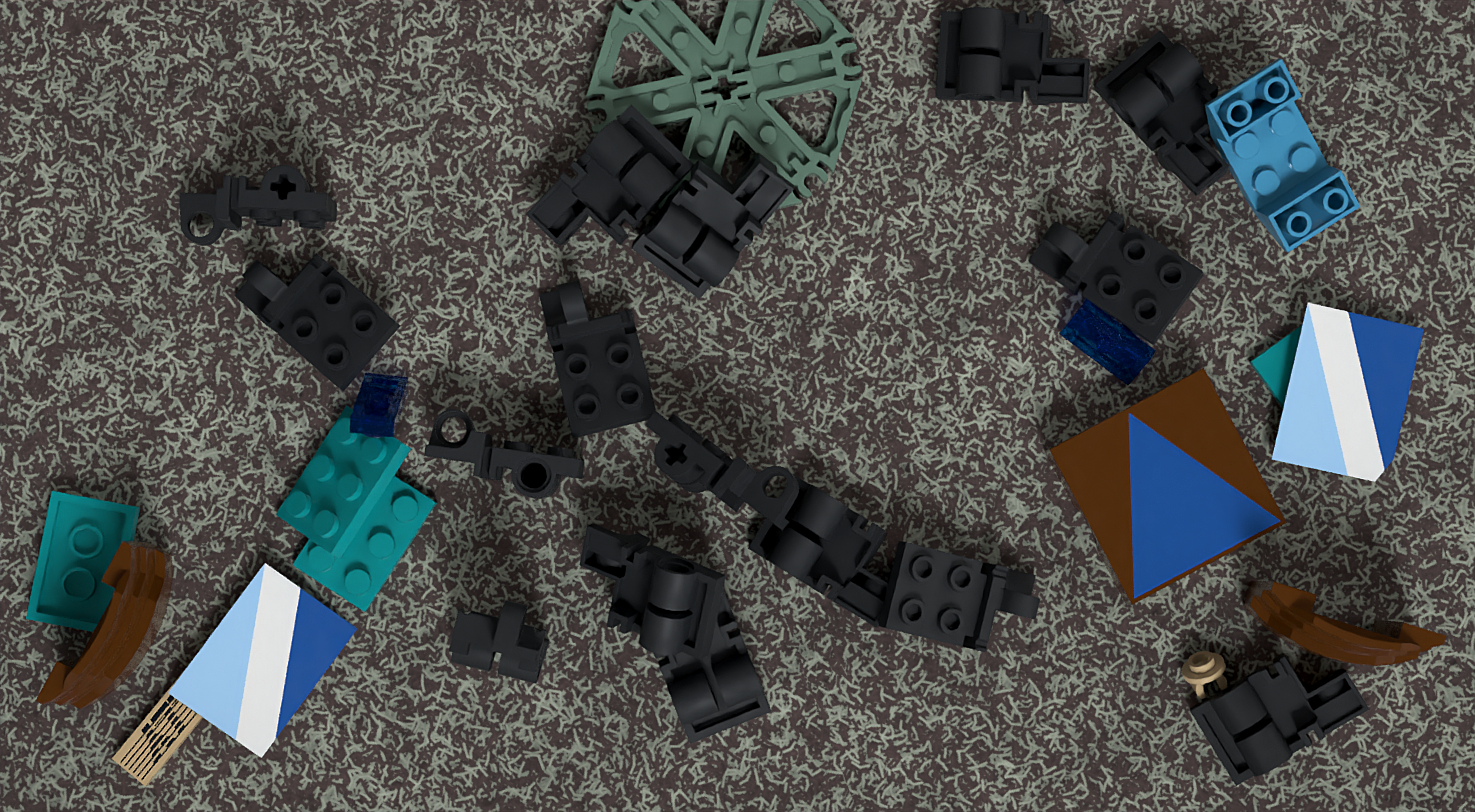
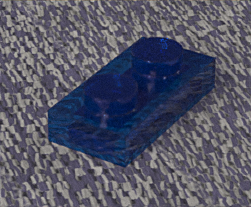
M1088 299L1082 303L1059 333L1126 385H1129L1156 352L1155 349Z
M365 373L350 417V433L364 434L371 438L394 437L407 396L408 377Z

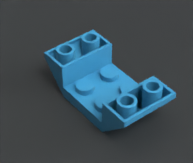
M1278 58L1206 103L1205 108L1211 138L1222 158L1229 165V171L1257 218L1282 249L1288 253L1358 209L1360 205L1342 171L1327 164L1294 102L1302 96L1283 60Z

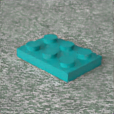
M346 405L276 515L325 551L341 559L412 448Z
M394 475L341 559L331 555L309 539L294 561L293 566L362 611L367 612L437 502Z
M52 491L26 619L94 632L115 591V588L101 580L122 541H134L140 507Z

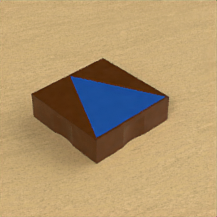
M1204 368L1191 373L1125 410L1044 451L1073 506L1088 523L1097 551L1125 604L1133 605L1287 523Z

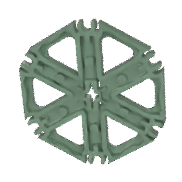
M622 0L623 6L631 11V13H625L615 3L586 95L587 100L593 97H604V101L594 100L587 104L589 112L601 110L607 115L605 122L592 126L594 134H598L611 121L617 120L630 105L640 112L655 128L691 120L682 154L694 165L698 160L702 161L719 175H721L732 136L735 132L754 154L760 153L776 165L777 173L791 182L802 197L809 199L812 193L804 185L806 177L816 176L823 184L828 181L827 173L817 166L818 163L826 166L832 175L835 170L862 82V78L856 81L844 80V77L852 78L858 76L862 69L861 65L854 67L845 66L842 62V57L845 54L856 52L857 47L855 43H845L838 48L837 43L843 40H853V36L819 0H792L819 28L821 40L818 44L759 58L757 56L772 7L778 0H729L715 45L673 0H641L639 2ZM633 32L643 34L681 74L680 76L623 89L618 88L612 80L623 40L628 34ZM739 71H744V72H741V73H737V74H733V75H732V73L739 72ZM709 78H711V80H706V81L698 82V81H700V80H704V79H709ZM720 78H726L728 84L740 85L747 83V85L738 86L737 89L732 90L731 98L728 100H723L721 94L718 93L701 94L716 88ZM819 90L832 92L836 97L837 104L825 142L818 147H809L768 102ZM750 95L749 99L738 100V98ZM717 103L714 107L704 108L705 105ZM691 171L657 205L659 209H661L685 179L690 181ZM792 191L778 209L802 204V201Z

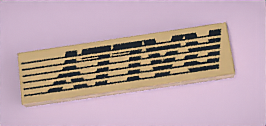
M173 685L112 758L144 786H147L203 719L202 716L168 693Z

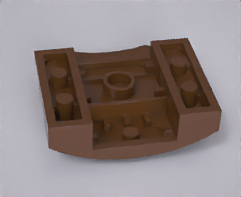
M122 541L101 580L115 588L110 603L79 658L57 661L35 701L42 705L51 703L59 706L71 704L79 709L87 708L105 698L130 676L153 644L166 614L173 575L171 553L150 542Z
M1251 580L1243 604L1263 627L1285 642L1308 653L1347 663L1371 666L1404 663L1418 659L1420 652L1444 645L1447 637L1446 635L1404 622L1375 620L1370 631L1312 612L1316 594L1274 581Z

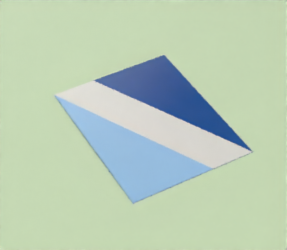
M1307 303L1272 460L1375 482L1395 456L1424 329Z
M265 563L168 693L262 758L356 632L357 628Z

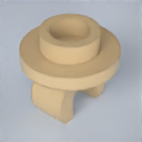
M1209 651L1194 653L1182 667L1185 681L1191 684V687L1200 699L1206 698L1203 690L1205 683L1216 680L1221 690L1227 688V680L1223 675L1226 665L1223 657L1217 653Z

